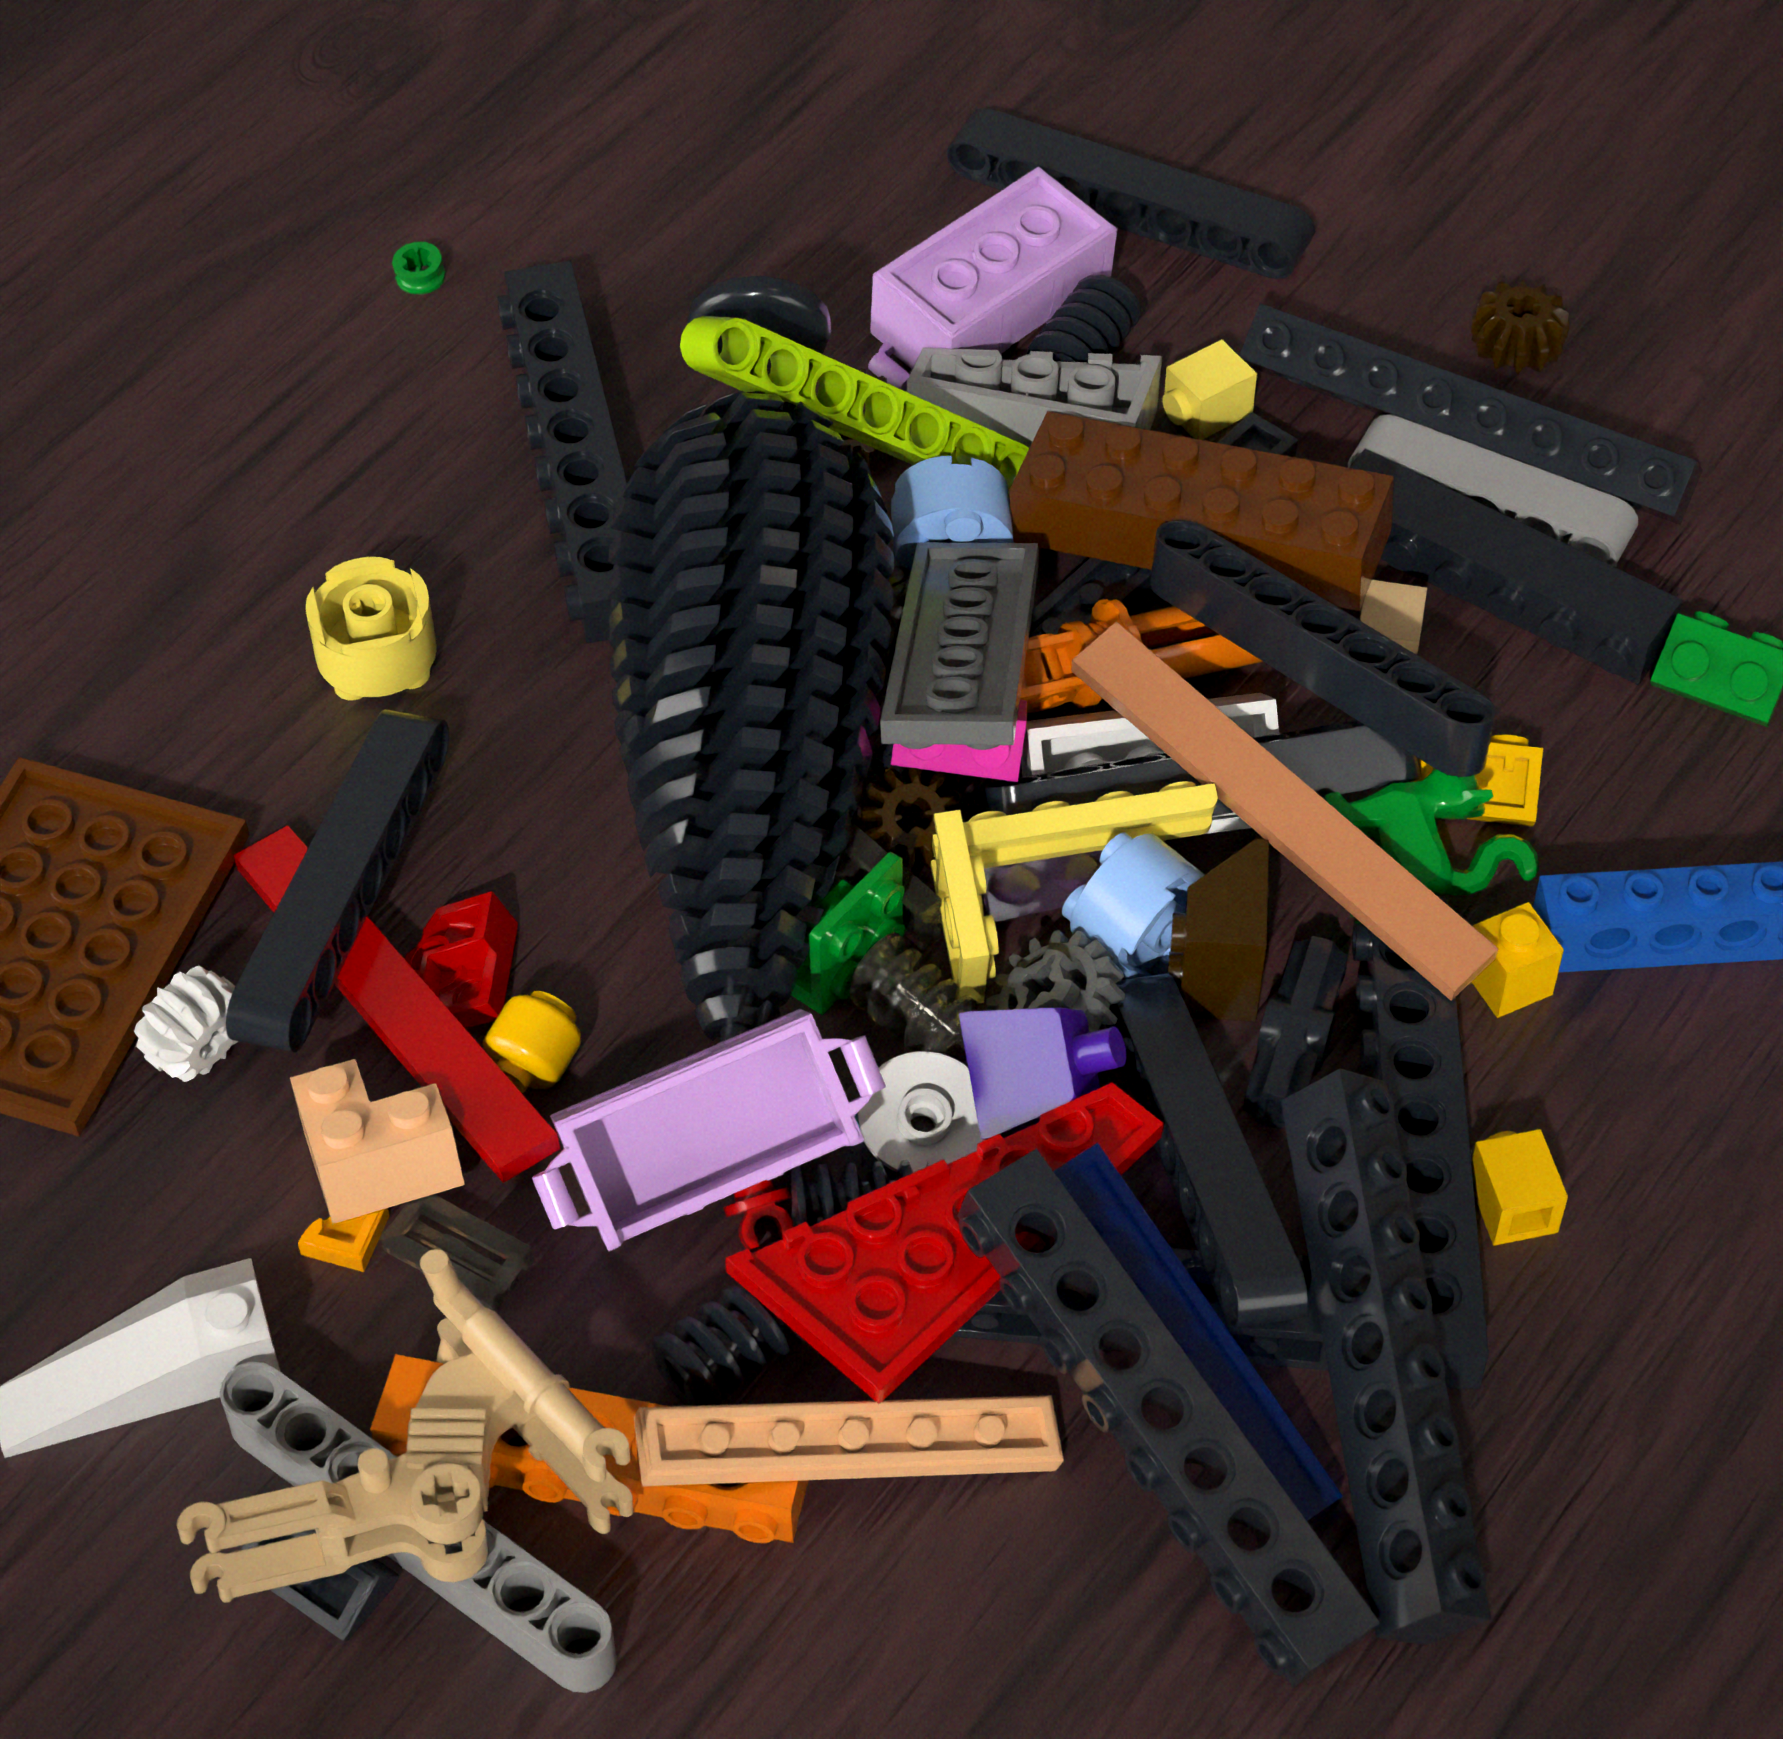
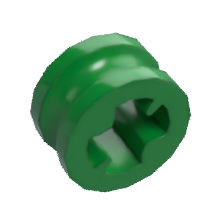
M427 242L409 243L399 248L393 256L392 265L396 275L395 278L398 286L403 291L411 294L430 293L438 289L445 280L446 274L442 265V256L440 250L433 244ZM418 266L415 272L409 271V269ZM422 266H428L427 269L420 271Z

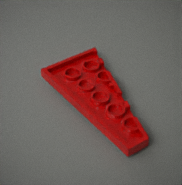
M1109 1083L1041 1114L1039 1123L1006 1138H1003L1001 1134H997L978 1143L977 1151L949 1164L944 1159L854 1199L848 1202L847 1210L809 1227L807 1222H804L782 1232V1240L751 1253L747 1248L725 1258L726 1273L880 1404L1001 1290L999 1284L1001 1277L986 1256L978 1257L970 1250L959 1230L958 1223L960 1219L957 1215L969 1189L1037 1148L1083 1212L1162 1137L1164 1123L1114 1083ZM1029 1232L1016 1234L1018 1243L1027 1251L1040 1253L1046 1247L1045 1242L1036 1234Z

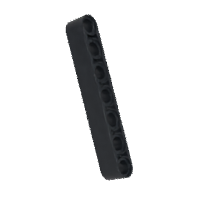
M976 109L948 146L946 153L948 163L960 176L999 190L1005 189L1032 170L1040 167L1118 229L1268 278L1282 279L1292 274L1315 234V226L1310 216L1295 206L993 109Z
M1174 520L1163 523L1157 528L1150 585L1152 591L1159 597L1438 771L1451 776L1468 777L1480 773L1485 768L1496 712L1493 702L1486 696L1204 526L1192 521Z
M386 709L377 716L231 995L226 1013V1033L229 1039L294 1053L302 1048L366 917L369 915L444 765L449 747V727L445 720Z
M1358 720L1252 737L1321 797L1332 792L1344 794L1385 787L1392 783L1411 782L1422 778L1419 758ZM1164 752L1018 777V782L997 781L985 785L988 811H1001L1007 816L1032 812L1037 806L1052 801H1064L1071 806L1095 802L1099 797L1117 791H1127L1136 796L1159 792L1163 787L1176 782L1189 781L1195 783L1196 786L1202 784ZM1217 799L1212 816L1234 813Z
M1164 973L1118 981L1116 985L1125 993V999L1110 1005L1109 1010L1118 1020L1114 1025H1106V1028L1116 1027L1123 1037L1126 1048V1062L1122 1068L1136 1102L1164 1123L1162 1137L1154 1145L1227 1322L1235 1330L1303 1318L1307 1311V1291L1301 1266L1172 974Z

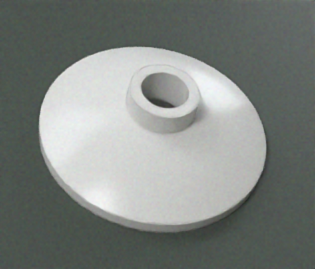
M921 1051L899 1055L878 1067L886 1087L873 1093L868 1103L858 1112V1125L864 1142L877 1160L897 1172L901 1161H909L913 1172L925 1168L927 1162L929 1166L944 1159L949 1164L977 1151V1144L984 1140L980 1138L970 1075L966 1065L944 1054ZM918 1116H925L932 1120L935 1128L929 1132L918 1131L911 1125V1120Z

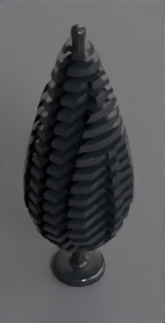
M767 276L731 278L709 286L692 301L687 316V324L693 319L702 316L744 319L821 354L824 353L831 335V320L827 306L813 291L790 280ZM721 336L718 339L717 346L719 355L721 354L723 347V341ZM769 358L768 364H767L768 376H769V374H770V372H771V360H770V358ZM739 390V393L717 399L708 408H706L708 404L693 407L668 427L663 435L638 459L635 467L639 468L628 481L621 496L625 499L618 506L613 516L610 529L618 530L620 533L609 547L608 563L614 564L613 574L607 582L608 598L611 599L610 610L612 611L609 616L610 644L615 650L613 657L610 659V673L617 683L612 689V700L619 714L614 720L615 733L621 743L619 751L629 776L627 787L631 803L636 812V829L642 850L644 851L649 845L644 859L650 878L656 872L668 875L657 888L663 907L676 909L669 917L670 927L668 929L674 946L676 961L682 965L679 974L689 1001L697 1005L694 1013L706 1037L712 1041L720 1037V1043L781 1016L779 1008L787 1004L799 977L797 969L805 961L810 949L809 943H805L804 939L810 935V932L819 923L824 909L814 907L813 905L826 897L840 867V858L851 834V820L858 808L863 792V782L868 774L873 755L874 738L870 736L878 729L881 710L875 696L884 687L886 667L882 659L888 653L891 627L888 620L890 619V610L893 605L894 591L889 581L890 575L894 572V555L887 546L894 538L892 523L886 514V506L865 459L859 453L853 458L851 444H843L844 441L839 433L829 429L833 422L800 401L798 405H794L787 401L784 402L776 394H765V392L761 391L743 392Z

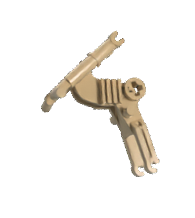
M439 1249L430 1250L422 1256L420 1267L434 1293V1304L447 1317L441 1320L437 1327L441 1341L436 1362L444 1363V1365L439 1367L429 1379L416 1408H411V1419L408 1423L407 1453L388 1460L385 1452L377 1448L365 1450L358 1458L359 1473L335 1483L321 1480L216 1505L209 1502H199L188 1506L180 1514L177 1523L181 1542L184 1544L191 1543L195 1538L196 1532L201 1528L207 1527L205 1538L208 1550L212 1552L200 1557L192 1566L190 1578L193 1589L196 1593L201 1594L205 1592L211 1579L220 1577L217 1580L220 1599L223 1602H230L234 1597L341 1574L352 1565L398 1552L411 1553L420 1557L425 1571L437 1580L458 1582L472 1577L483 1567L488 1555L486 1529L482 1517L483 1511L488 1509L491 1453L501 1434L511 1427L530 1445L528 1448L529 1453L536 1460H544L587 1507L590 1525L596 1531L606 1534L611 1529L610 1513L607 1507H615L619 1510L621 1516L630 1517L633 1514V1498L629 1488L623 1483L618 1482L606 1469V1461L603 1455H611L615 1458L617 1464L627 1465L630 1462L629 1442L620 1431L604 1428L569 1391V1382L560 1374L554 1375L495 1311L481 1304L459 1280L444 1251ZM311 1529L316 1530L314 1534L228 1554L217 1553L226 1548ZM462 1541V1552L446 1554L443 1544H453Z

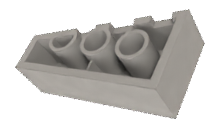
M922 348L907 380V392L1030 448L1047 411L1150 430L1158 408L1162 356L1141 355L1140 364H1113L1112 354L1088 353V363L1055 362L1053 360V352L1030 351V355L1022 356L1016 360H1002L998 350Z

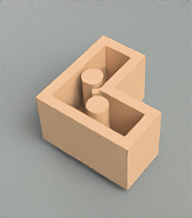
M355 1059L290 1077L304 1134L332 1224L465 1185L452 1127L436 1083L370 1102Z

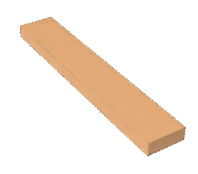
M1051 1395L883 1400L880 1404L876 1401L641 1407L634 1416L642 1486L1056 1471L1064 1461Z

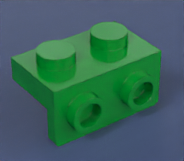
M1695 611L1692 618L1677 613L1650 680L1651 685L1768 727L1783 691V641L1760 632H1753L1751 638L1727 631L1729 627L1728 622L1708 613Z

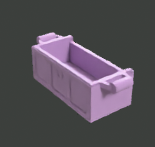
M1037 167L873 274L870 333L880 340L883 345L879 352L870 360L869 370L877 377H886L888 384L907 392V380L910 374L889 357L892 354L910 369H913L922 348L998 350L1002 354L1011 345L1050 320L1080 280L1090 275H1104L1111 278L1117 228L1044 170Z
M798 1009L551 1114L550 1117L564 1149L550 1162L545 1171L533 1176L532 1180L553 1229L566 1225L579 1227L597 1226L606 1248L610 1251L620 1247L624 1243L623 1241L685 1214L689 1215L699 1211L708 1204L759 1182L778 1177L789 1169L843 1146H854L863 1142V1136L854 1116L868 1103L873 1093L884 1089L886 1085L865 1035L852 1040L821 1038L812 1014ZM838 1047L841 1048L860 1094V1097L848 1101L828 1054L829 1051ZM569 1162L590 1209V1213L581 1217L576 1212L558 1167Z

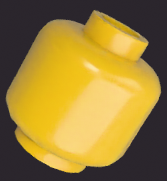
M533 991L530 995L513 996L504 1005L484 1037L483 1049L521 1093H524L528 1087L533 1089H549L560 1080L580 1047L581 1034L575 1024L577 1016L573 1009L565 1002L546 992Z

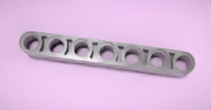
M248 1362L238 1365L222 1381L220 1397L233 1439L240 1447L294 1487L321 1480L335 1483L359 1473L358 1458L365 1450L377 1448L385 1452L388 1460L396 1457L283 1373L264 1362ZM269 1402V1405L262 1410L245 1412V1409L252 1404ZM310 1440L322 1441L314 1449L307 1451L296 1450L304 1442ZM485 1521L488 1544L487 1559L479 1572L466 1580L458 1582L437 1580L425 1571L420 1557L411 1553L398 1552L386 1555L562 1687L573 1692L587 1693L601 1688L612 1677L616 1668L617 1656L612 1625L604 1609ZM462 1541L453 1544H443L446 1554L462 1552ZM535 1598L541 1601L537 1607L527 1612H515L509 1609L512 1604L520 1599ZM579 1639H591L597 1642V1645L592 1650L583 1654H572L565 1651L566 1646Z

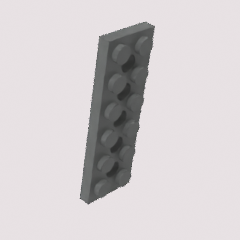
M917 543L880 720L882 744H901L911 749H923L934 744L967 745L978 750L992 749L999 745H1014L1039 568L1038 543Z

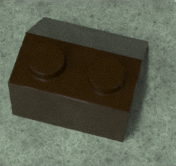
M1268 839L1253 840L1190 885L1187 891L1185 913L1172 914L1167 973L1172 974L1191 1018L1256 1022L1267 941Z

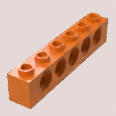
M395 1354L370 1429L373 1440L396 1457L407 1453L408 1423L411 1419V1408H416L429 1379L444 1363ZM568 1388L604 1428L616 1429L627 1438L630 1453V1462L627 1465L617 1464L615 1458L611 1455H603L609 1473L631 1491L633 1512L663 1517L668 1523L683 1529H699L704 1525L730 1530L737 1536L755 1543H768L774 1539L793 1543L809 1480L744 1482L733 1487H723L718 1484L642 1486L634 1416L641 1407L670 1406ZM513 1427L501 1434L491 1453L489 1488L498 1485L524 1490L529 1496L544 1502H559L564 1498L580 1501L544 1460H536L529 1453V1444L520 1447L508 1444L512 1439L521 1436ZM607 1507L611 1515L621 1516L617 1508Z

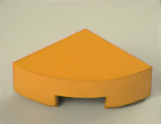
M388 1208L332 1224L331 1217L325 1220L322 1218L317 1219L305 1230L298 1241L300 1254L364 1272L389 1219Z

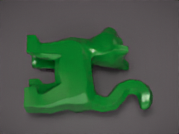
M1433 768L1432 772L1423 781L1392 783L1375 794L1354 802H1347L1339 792L1326 794L1323 798L1366 836L1374 837L1375 843L1436 896H1468L1486 888L1493 878L1499 862L1504 859H1510L1516 864L1519 874L1525 881H1531L1537 876L1540 865L1536 851L1528 841L1514 834L1496 835L1480 845L1468 869L1452 868L1439 836L1435 819L1465 820L1467 818L1480 817L1485 813L1483 803L1489 801L1494 796L1492 790L1480 789L1475 775L1456 777Z

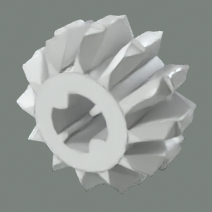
M199 965L190 969L186 974L182 972L176 973L170 984L164 989L157 988V996L154 1000L143 1006L142 1011L145 1016L136 1024L134 1030L138 1036L136 1047L145 1054L144 1058L159 1071H165L172 1078L177 1077L186 1082L195 1078L198 1073L202 1075L209 1073L216 1061L220 1058L226 1059V1052L231 1045L239 1042L229 1039L226 1033L227 1008L236 986L224 976L220 978L214 972L207 971Z

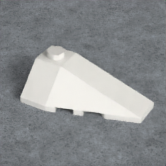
M249 1258L184 1276L0 1386V1444L4 1457H11L219 1398L222 1381L231 1370L241 1364L264 1362L280 1371L252 1259Z

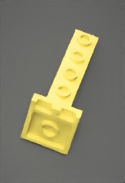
M1182 781L1169 784L1160 789L1159 792L1136 796L1127 791H1117L1105 794L1095 802L1071 806L1064 801H1052L1037 806L1032 812L1007 816L1001 811H988L973 816L968 822H962L960 810L935 813L934 823L937 834H934L932 837L935 860H931L930 866L958 1007L984 1003L986 980L996 977L994 955L999 953L997 931L993 916H984L981 896L986 894L985 868L1100 851L1105 848L1111 839L1122 832H1125L1131 838L1151 833L1162 841L1205 834L1211 827L1212 815L1218 799L1215 783L1196 786L1193 782Z

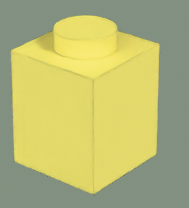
M1220 340L1166 368L1165 393L1162 400L1163 408L1174 424L1181 425L1194 439L1203 440L1244 419L1253 412L1257 373L1223 340Z

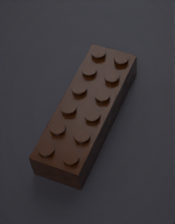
M1047 411L1009 490L1014 543H1038L1039 548L1152 570L1157 528L1169 521H1192L1204 526L1333 605L1360 611L1392 529L1394 476Z

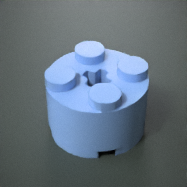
M952 456L929 458L904 471L895 483V493L893 498H891V519L894 534L893 548L897 565L905 567L911 572L917 543H1014L1008 484L1000 471L991 464L971 458L972 466L952 464Z
M1122 832L1111 839L1103 849L1100 856V863L1102 865L1094 873L1087 885L1079 886L1069 895L1063 905L1062 915L1070 921L1072 934L1076 931H1081L1091 942L1096 939L1114 957L1113 962L1123 971L1124 978L1131 979L1150 976L1146 970L1159 960L1168 966L1172 914L1185 913L1188 887L1205 874L1156 835L1150 833L1131 838L1128 834Z

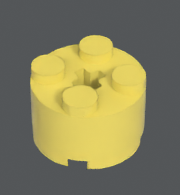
M363 557L340 563L325 573L327 581L316 592H314L313 587L307 596L306 615L317 667L324 679L334 687L335 693L342 699L358 700L363 697H381L395 694L405 689H416L423 686L430 677V667L436 656L437 644L427 586L421 576L412 569H410V575L403 570L395 568L393 560L382 557Z

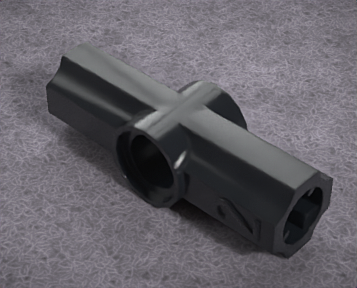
M1311 936L1308 940L1294 941L1278 995H1271L1258 1037L1257 1052L1259 1054L1245 1091L1243 1107L1244 1111L1256 1118L1258 1124L1276 1129L1283 1128L1285 1123L1281 1101L1309 1086L1315 1068H1322L1336 1017V1012L1333 1009L1337 998H1339L1340 988L1346 975L1348 954L1339 950L1334 941L1316 936Z

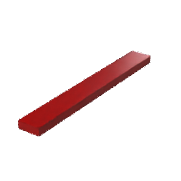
M287 825L234 854L233 857L237 870L269 908L275 912L308 848ZM367 916L334 983L421 1087L436 1083L448 1119L502 1183L561 1149L557 1133Z

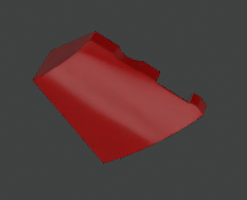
M493 891L448 904L436 909L423 929L421 941L414 949L407 953L404 959L464 1028L493 1022L504 1007L518 922Z

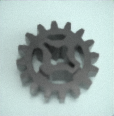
M1060 930L1053 931L1047 946H1043L1036 938L1030 940V954L1024 959L1013 953L1009 957L1010 964L1014 967L1009 975L998 974L993 979L1002 989L1001 993L986 999V1005L991 1010L1033 1008L1083 1010L1087 1016L1089 1032L1097 1031L1101 1024H1116L1118 1018L1109 1010V1007L1125 999V993L1116 985L1124 975L1123 971L1113 962L1114 957L1096 939L1091 942L1083 932L1076 931L1069 940Z

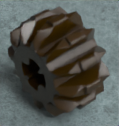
M1521 279L1516 287L1499 282L1495 291L1483 292L1481 300L1477 303L1476 314L1472 317L1470 330L1472 341L1476 343L1478 348V357L1492 358L1495 370L1507 365L1513 367L1517 375L1527 366L1541 372L1547 362H1556L1559 354L1563 351L1564 342L1567 339L1570 327L1569 313L1564 310L1562 296L1547 295L1545 284L1531 288L1526 286L1523 279Z
M890 767L883 773L884 781L890 793L873 783H869L864 790L866 796L879 805L880 808L865 806L857 810V819L864 822H877V827L863 833L860 836V840L863 845H869L880 838L883 839L886 845L876 857L877 862H880L889 852L901 851L902 872L909 873L915 863V852L918 851L923 864L928 869H931V860H935L932 837L934 834H937L934 814L945 812V809L956 805L961 800V795L958 791H953L941 798L935 791L945 780V775L941 772H936L929 780L927 786L921 784L922 769L909 767L907 784H904L897 770L894 767ZM914 803L924 811L919 820L926 821V827L923 830L915 826L907 833L897 825L902 816L895 815V810L897 806L907 810Z

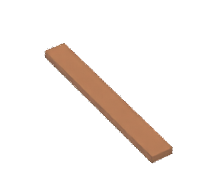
M1117 621L1072 659L1071 671L1198 782L1202 785L1215 783L1217 796L1221 802L1264 839H1268L1274 848L1448 999L1452 1001L1495 960L1499 949Z

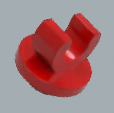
M772 1179L764 1180L734 1193L736 1203L724 1207L726 1218L744 1213V1217L739 1225V1237L743 1246L749 1250L759 1247L758 1239L754 1232L755 1223L759 1218L773 1220L777 1225L781 1240L782 1232L793 1228L792 1219L787 1211L775 1205V1203L791 1198L789 1187L775 1190Z

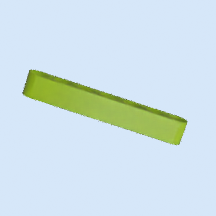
M710 316L698 317L686 325L681 335L680 348L682 357L687 365L695 371L743 392L761 391L765 392V394H776L784 402L787 401L794 405H798L801 401L832 421L833 424L829 429L912 465L938 456H952V464L971 466V458L982 460L1000 471L1008 484V490H1010L1029 450L1024 444L744 319ZM721 336L723 341L722 352L719 355L717 346L718 339ZM769 358H770V360H771V372H770V374H769V376H768L767 364H768V360H769ZM817 381H818V383H819V390H818V394H817V396H816L815 388H816V383H817ZM865 403L866 409L865 414L863 415V406Z

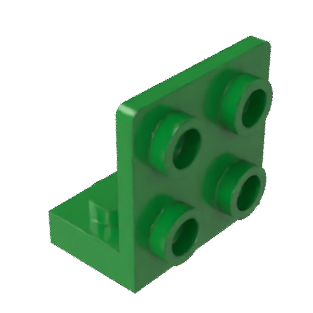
M889 852L855 887L841 880L816 906L824 909L819 923L813 928L810 935L804 939L805 943H809L810 949L805 961L797 969L799 977L791 996L820 1015H823L839 998L844 1000L850 997L860 985L864 972L880 956L885 958L892 954L901 942L905 931L903 925V896L905 889L902 886L901 857L893 852Z

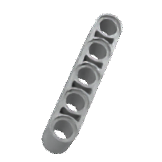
M1382 415L1374 419L1348 462L1349 468L1365 449L1370 450L1613 567L1616 566L1638 526V516L1634 509L1627 502L1615 496L1393 415Z

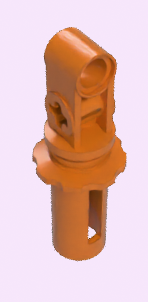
M1104 599L1095 603L1088 624H1084L1081 621L1063 624L1057 634H1042L1028 639L1020 700H1027V713L1048 710L1071 701L1079 708L1097 705L1103 698L1071 671L1072 659L1116 621L1148 649L1216 634V636L1150 650L1183 679L1263 661L1175 606L1129 616L1127 608L1117 599L1111 601Z

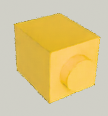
M1529 902L1473 925L1478 932L1499 949L1495 960L1472 981L1474 987L1497 1018L1553 995L1564 949Z
M1541 1129L1518 1134L1513 1131H1503L1493 1134L1483 1141L1476 1142L1471 1161L1474 1196L1493 1246L1558 1233L1568 1196Z

